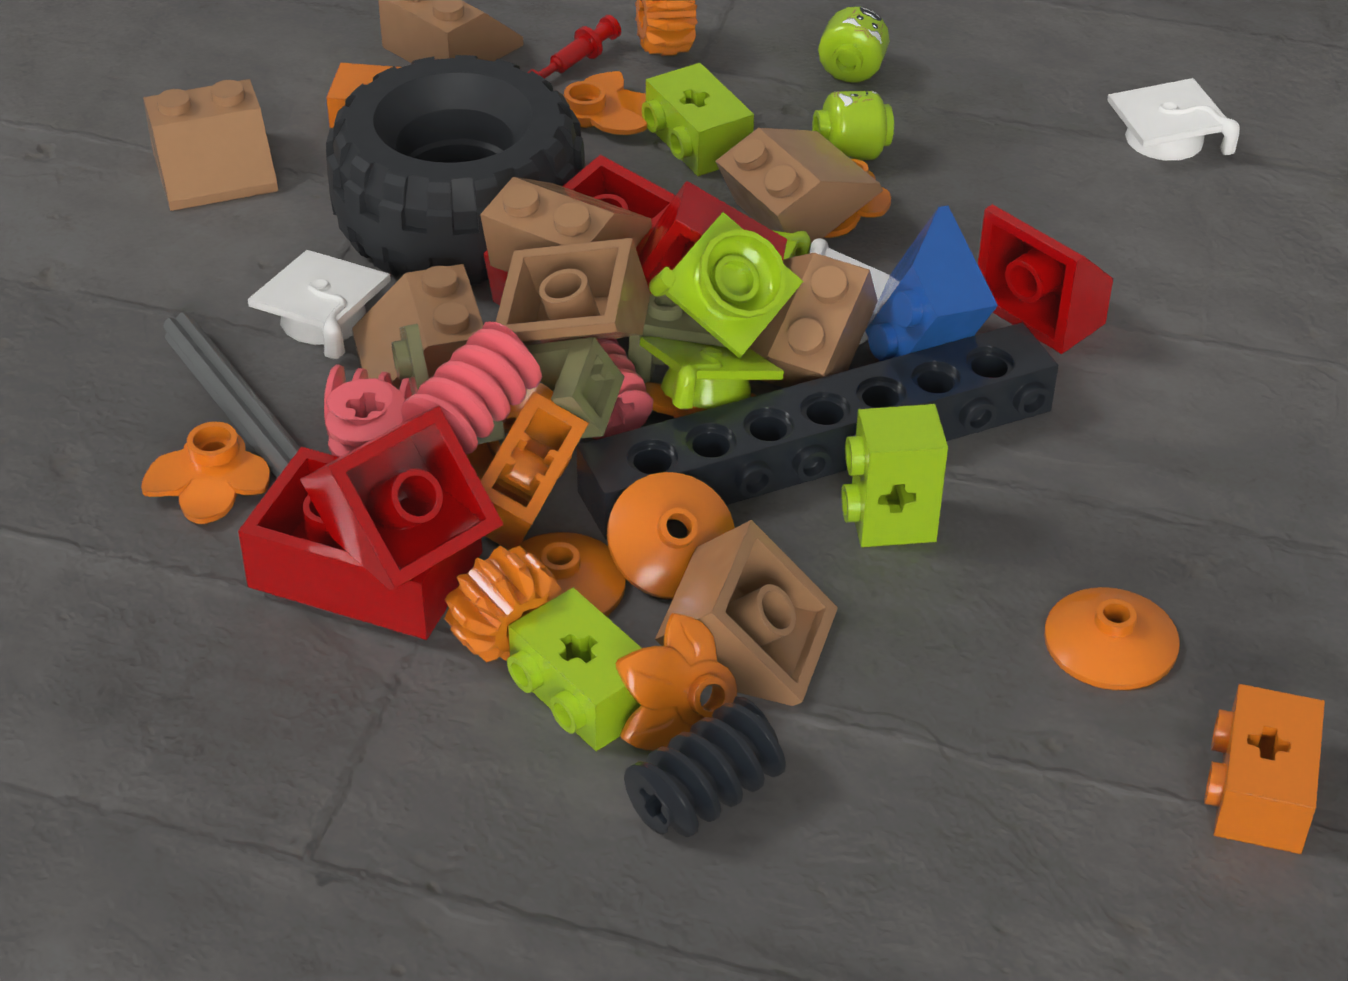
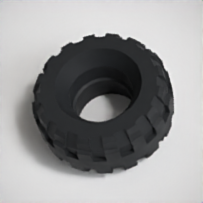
M455 55V58L435 59L434 57L413 60L412 64L401 68L393 66L376 74L373 77V81L368 85L362 83L345 99V106L337 112L334 127L329 130L326 140V161L333 215H337L339 229L360 256L365 258L372 257L375 267L397 277L399 274L404 275L409 272L427 270L434 266L464 264L470 285H480L481 281L489 280L483 254L487 251L480 214L512 177L549 182L563 186L584 169L585 152L580 122L573 110L570 109L563 94L557 90L553 91L552 83L533 71L527 73L520 70V66L515 63L500 59L495 61L482 60L473 55Z

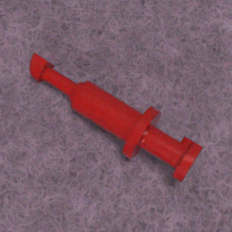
M605 15L600 19L594 30L587 26L580 27L575 31L574 41L552 55L548 66L539 72L531 69L527 73L533 71L545 79L554 72H565L585 57L589 59L597 58L602 54V42L607 38L614 40L621 35L622 31L619 22L613 16Z

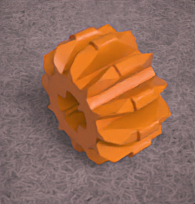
M636 0L635 20L638 26L637 35L640 38V45L645 52L661 54V56L677 55V53L689 52L696 38L695 27L698 23L696 18L698 5L695 3V0Z
M499 546L494 549L488 559L482 560L477 557L474 568L467 574L457 576L460 585L445 598L449 608L444 619L450 625L454 636L473 654L479 655L486 663L498 657L507 661L508 657H510L508 625L559 596L562 588L555 581L553 573L533 553H528L521 546L510 550Z

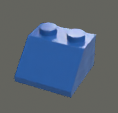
M949 205L938 207L890 274L865 332L868 336L870 350L879 362L974 336L998 306Z

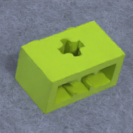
M701 63L646 79V102L642 104V117L647 122L648 130L655 133L670 148L673 155L677 159H681L697 176L719 170L716 160L754 131V113Z
M935 404L858 409L856 436L847 437L845 444L847 470L849 475L852 476V484H843L842 510L846 523L855 522L861 548L937 542L948 445Z
M575 588L569 589L508 625L510 657L507 659V666L517 686L526 693L533 692L551 709L554 718L566 732L571 734L576 732L595 751L600 750L619 738L626 721L641 705L637 703L625 687L615 663L619 658L639 650L641 647Z

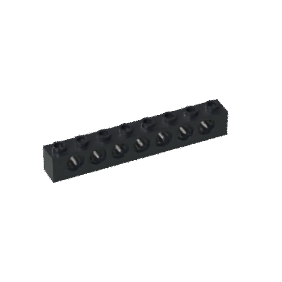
M1023 322L577 445L578 493L603 537L607 540V525L614 504L624 490L645 476L663 472L689 475L711 487L726 505L846 471V438L856 436L858 409L935 404L946 441L1050 412L1059 365Z

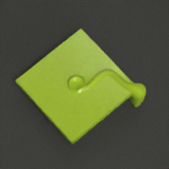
M722 212L673 270L665 267L650 281L649 290L656 297L666 295L740 358L804 281L784 265L781 255L770 241L756 232L744 230Z
M640 337L639 345L669 366L663 378L661 389L665 395L672 398V404L679 409L693 407L710 409L750 398L751 386L749 380H783L784 370L751 349L746 350L738 358L726 347L661 337Z

